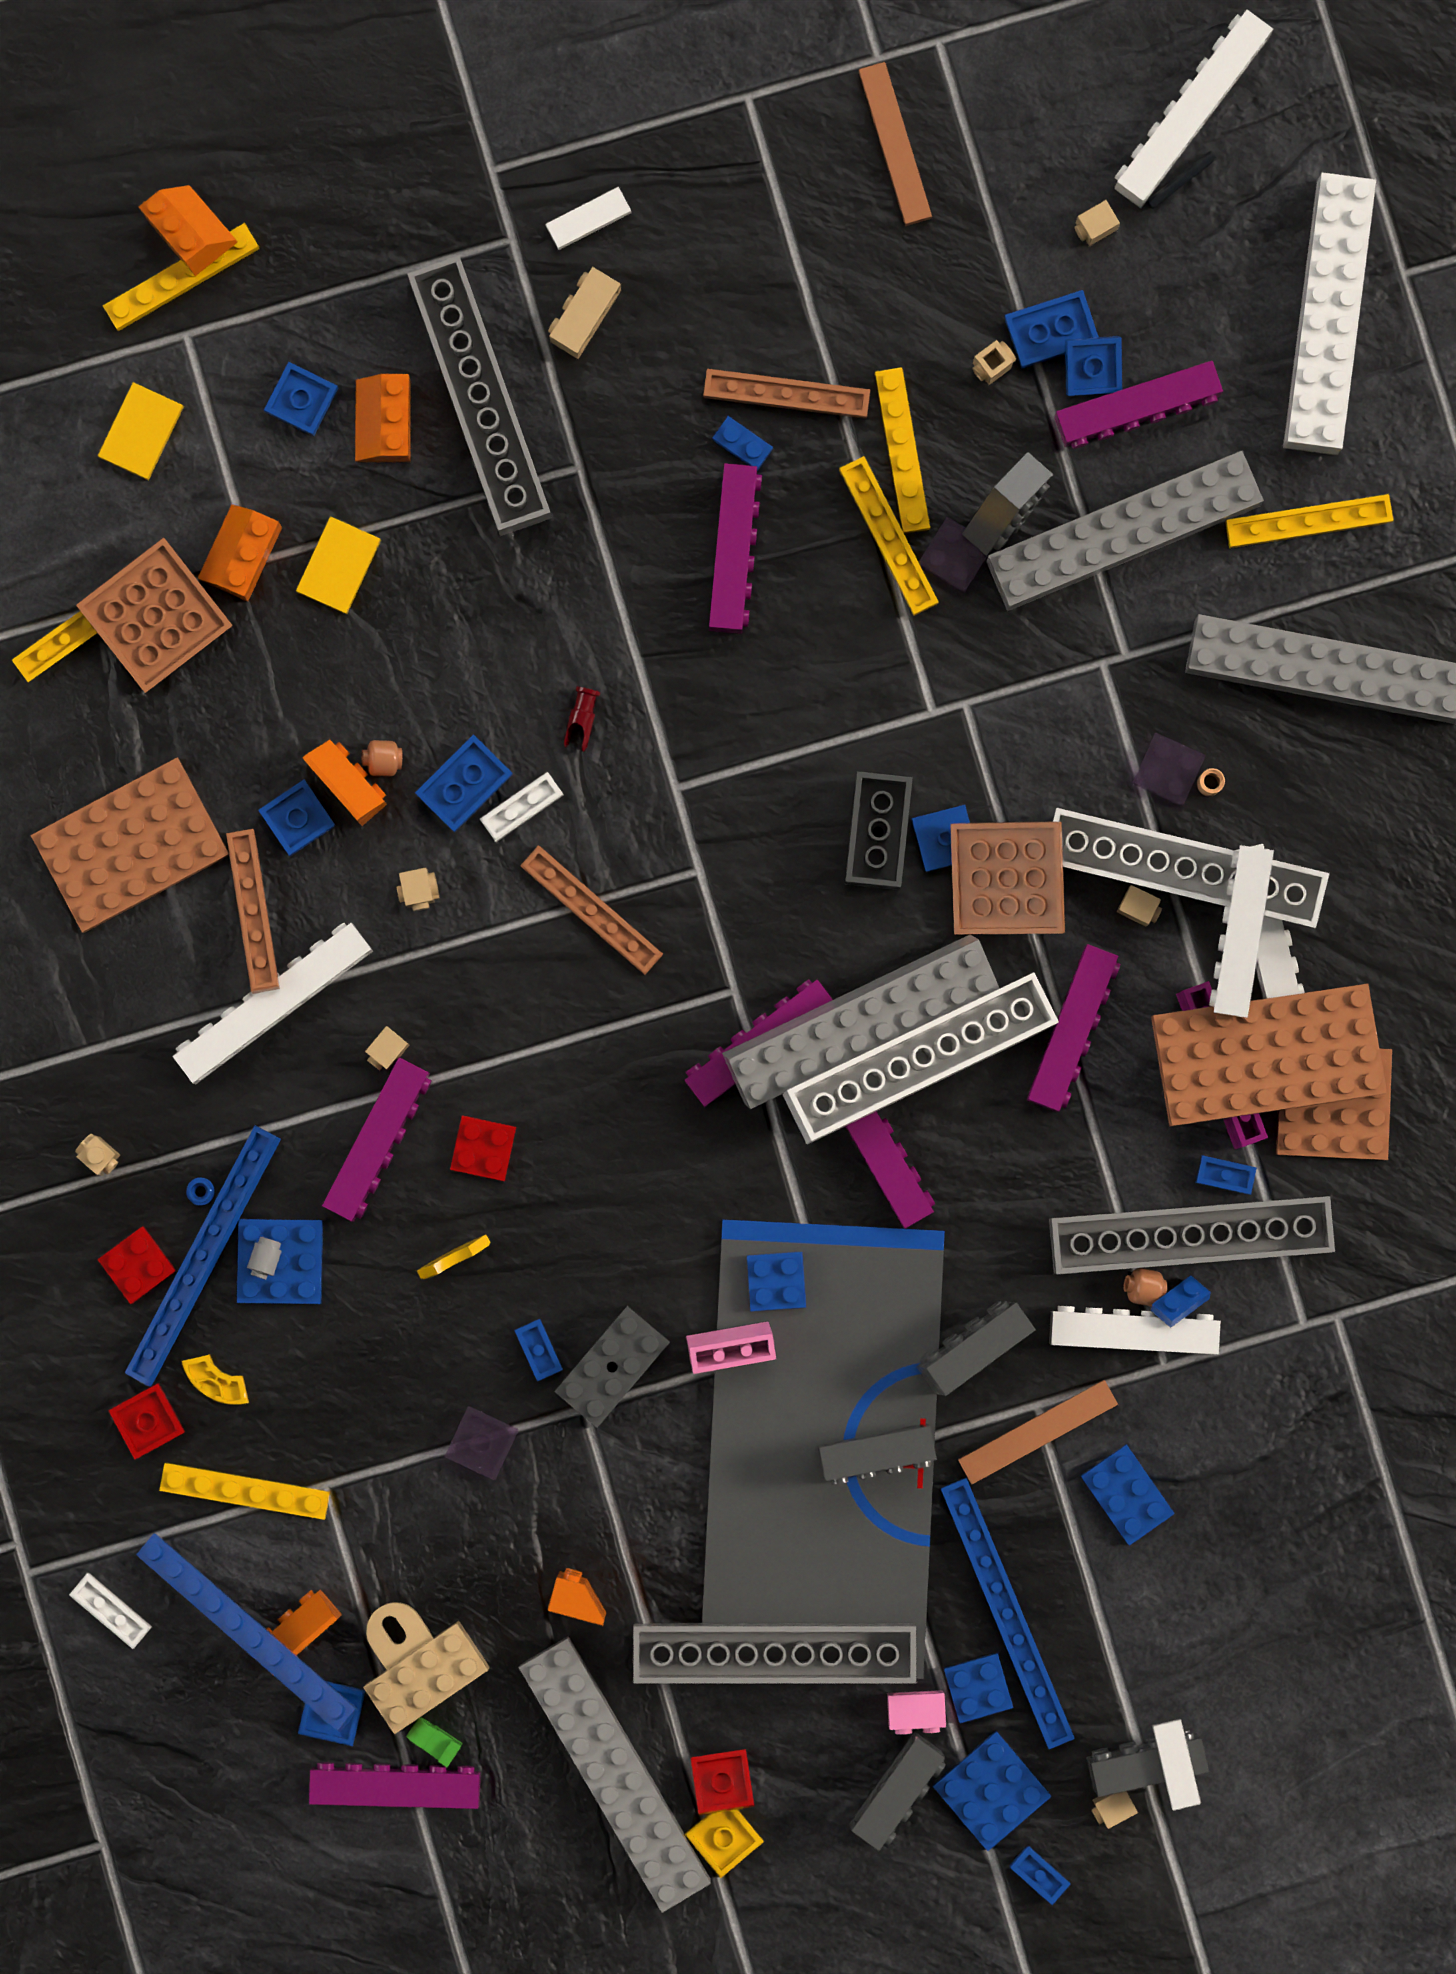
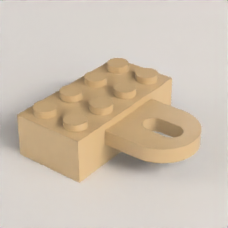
M400 1602L382 1605L371 1615L368 1621V1642L386 1671L372 1679L363 1688L394 1734L490 1668L459 1621L433 1637L419 1614L409 1605ZM393 1616L398 1620L406 1633V1639L403 1643L398 1644L391 1640L382 1625L385 1617Z

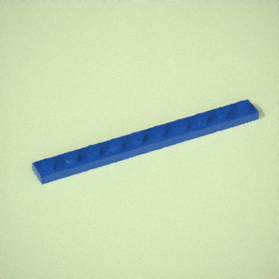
M256 1125L254 1126L125 1373L147 1386H152L281 1138Z
M967 1478L940 1488L1048 1749L1075 1739Z
M154 1533L136 1554L338 1732H341L357 1713L358 1709L159 1535Z

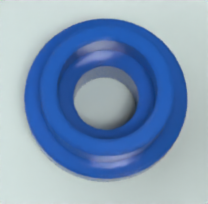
M195 1178L188 1184L186 1193L188 1199L193 1204L206 1205L213 1199L215 1189L208 1179ZM199 1186H203L206 1190L203 1197H199L196 1194V1189Z

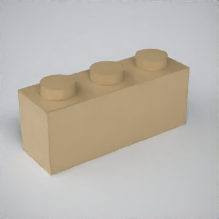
M592 267L589 273L584 272L577 283V286L580 287L575 296L570 295L562 308L565 312L560 319H554L548 330L551 333L549 336L550 342L577 359L581 356L621 292L620 283Z

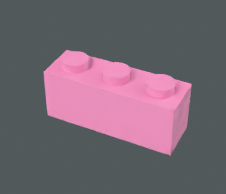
M769 1322L686 1336L693 1374L776 1359L773 1334Z

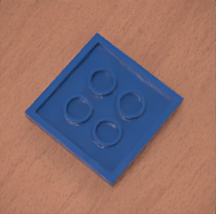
M239 1219L237 1303L321 1304L323 1220ZM260 1237L281 1243L279 1250L282 1252L274 1276L268 1275L267 1280L252 1276V1270L247 1268L255 1242L258 1243Z
M997 1731L992 1733L932 1785L987 1851L1051 1797L1049 1792Z

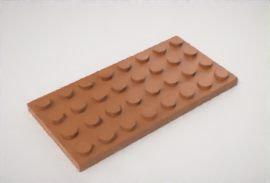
M1368 984L1250 1001L1248 1018L1214 1013L1215 1007L1151 1016L1169 1127L1387 1093Z

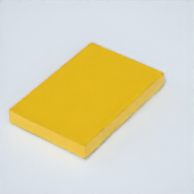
M133 382L98 457L149 481L184 406Z
M330 516L296 592L347 614L381 539Z

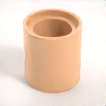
M1214 768L1204 771L1197 780V788L1205 796L1216 795L1225 784L1223 773ZM1210 775L1217 779L1218 786L1216 789H1209L1205 786V776Z

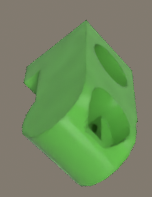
M422 1717L416 1720L406 1735L409 1740L435 1757L445 1767L449 1766L463 1744Z

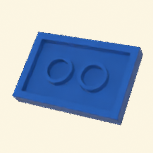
M1083 290L1004 316L1021 369L1065 355V339L1098 337Z
M473 734L415 794L455 833L513 773Z
M1127 1444L1080 1476L1129 1546L1175 1514Z

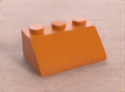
M190 185L161 189L139 206L148 222L194 276L198 275L237 243L234 236Z
M379 374L357 379L355 462H410L411 379L409 374Z
M232 504L198 576V580L248 602L282 529L279 521L254 510Z
M328 740L306 754L303 759L360 825L363 826L387 805L383 800L386 794L376 783L371 786L365 780L368 774L358 762L355 765L350 763L346 758L350 753L340 742L335 745L331 740Z
M566 1568L565 1572L560 1571L556 1578L548 1611L603 1625L606 1611L587 1578L581 1577L582 1572Z
M321 1589L315 1594L310 1590L299 1600L302 1606L295 1612L291 1609L286 1611L277 1619L281 1624L273 1631L269 1627L266 1629L295 1655L299 1654L342 1615Z

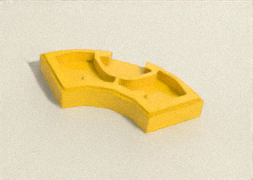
M487 1235L478 1237L418 1269L417 1273L423 1280L437 1275L449 1267L474 1256L489 1246L491 1242Z
M210 1355L182 1361L185 1373L191 1383L206 1396L225 1404L249 1403L243 1375L231 1376L223 1373L214 1365Z

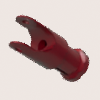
M576 686L575 691L578 694L575 707L570 712L564 747L567 748L569 746L572 731L577 726H582L584 731L582 752H585L595 718L593 714L596 697L600 696V692Z

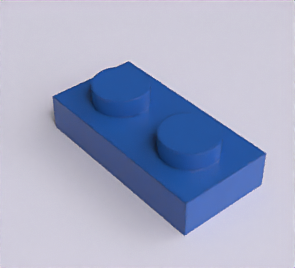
M729 416L712 438L714 442L747 465L757 466V471L773 450L771 445Z
M1202 1155L1195 1183L1251 1195L1257 1167Z
M1190 1275L1152 1304L1151 1311L1171 1328L1209 1300L1211 1292Z
M541 1319L514 1330L537 1381L563 1370Z
M1028 1845L1009 1866L1051 1905L1056 1902L1071 1884Z

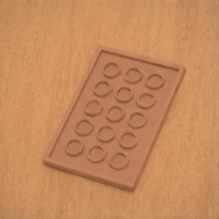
M178 757L31 835L82 933L230 856Z

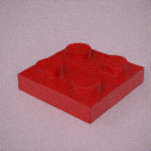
M462 1116L450 1170L505 1181L517 1127Z
M144 1226L98 1259L130 1304L136 1302L176 1272L174 1266Z
M159 1383L108 1410L134 1459L185 1433Z
M746 1749L691 1757L699 1815L755 1807Z

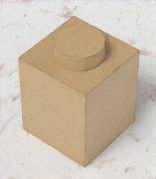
M1107 200L1077 217L1075 231L1082 241L1086 240L1090 246L1117 231L1120 222Z
M1131 885L1117 913L1143 926H1148L1150 921L1153 923L1157 921L1162 911V908L1158 906L1161 899Z
M386 1026L365 1051L370 1055L367 1061L379 1071L382 1067L390 1070L410 1045Z
M1127 1791L1097 1797L1092 1800L1096 1807L1091 1810L1099 1825L1104 1822L1108 1829L1138 1813Z

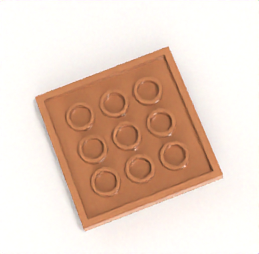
M162 538L76 605L145 693L233 626L165 538Z
M1062 821L951 824L954 934L1065 933Z
M1380 1049L1387 1090L1386 1094L1278 1110L1276 1155L1388 1160L1392 1049Z

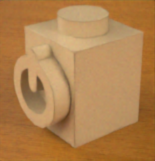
M996 340L974 357V367L972 369L981 381L986 380L990 385L1011 369L1016 358L1005 342L1001 341L999 343Z
M427 868L399 873L401 886H397L400 903L405 902L407 908L412 907L413 911L425 910L429 908L430 903H434V899L439 898L434 872L428 873Z
M93 1134L88 1135L75 1151L78 1154L77 1158L95 1174L103 1176L104 1173L108 1175L117 1166L118 1162L116 1160L120 1156L101 1137L94 1136Z

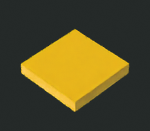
M738 1809L707 1814L685 1833V1836L720 1878L764 1842Z

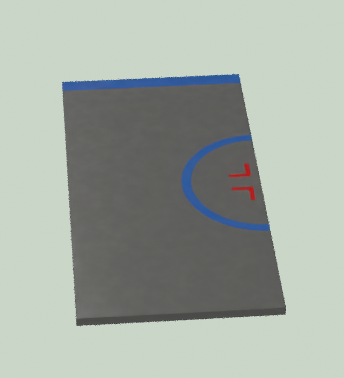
M740 1220L722 1221L717 1330L769 1322L773 1334L776 1359L715 1370L702 1623H914L916 1625V1679H923L934 1460L931 1461L932 1466L915 1469L913 1464L903 1466L904 1471L887 1474L886 1470L875 1471L876 1477L859 1479L858 1475L848 1477L849 1482L832 1485L831 1480L825 1481L818 1445L924 1424L930 1426L935 1445L937 1394L934 1393L916 1366L922 1363L920 1358L933 1349L934 1351L939 1350L945 1231ZM803 1252L806 1308L751 1311L747 1255Z

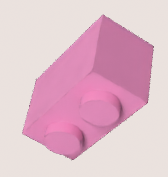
M943 1690L887 1693L889 1729L895 1730V1734H911L912 1729L923 1728V1733L940 1732L941 1727H946L945 1696Z

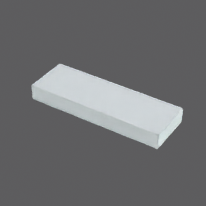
M619 187L552 220L546 224V227L558 250L625 217L631 213V210Z
M546 772L480 818V821L495 842H497L563 796V793L549 773Z
M87 1573L69 1594V1596L132 1649L137 1646L152 1628L150 1624L90 1573Z
M1177 1719L1152 1725L1172 1810L1201 1804L1181 1720Z

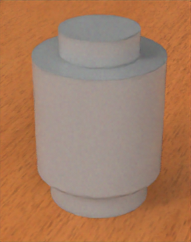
M260 1237L258 1243L255 1242L247 1266L248 1269L252 1270V1276L267 1280L268 1275L274 1276L282 1252L279 1250L281 1243L264 1237Z

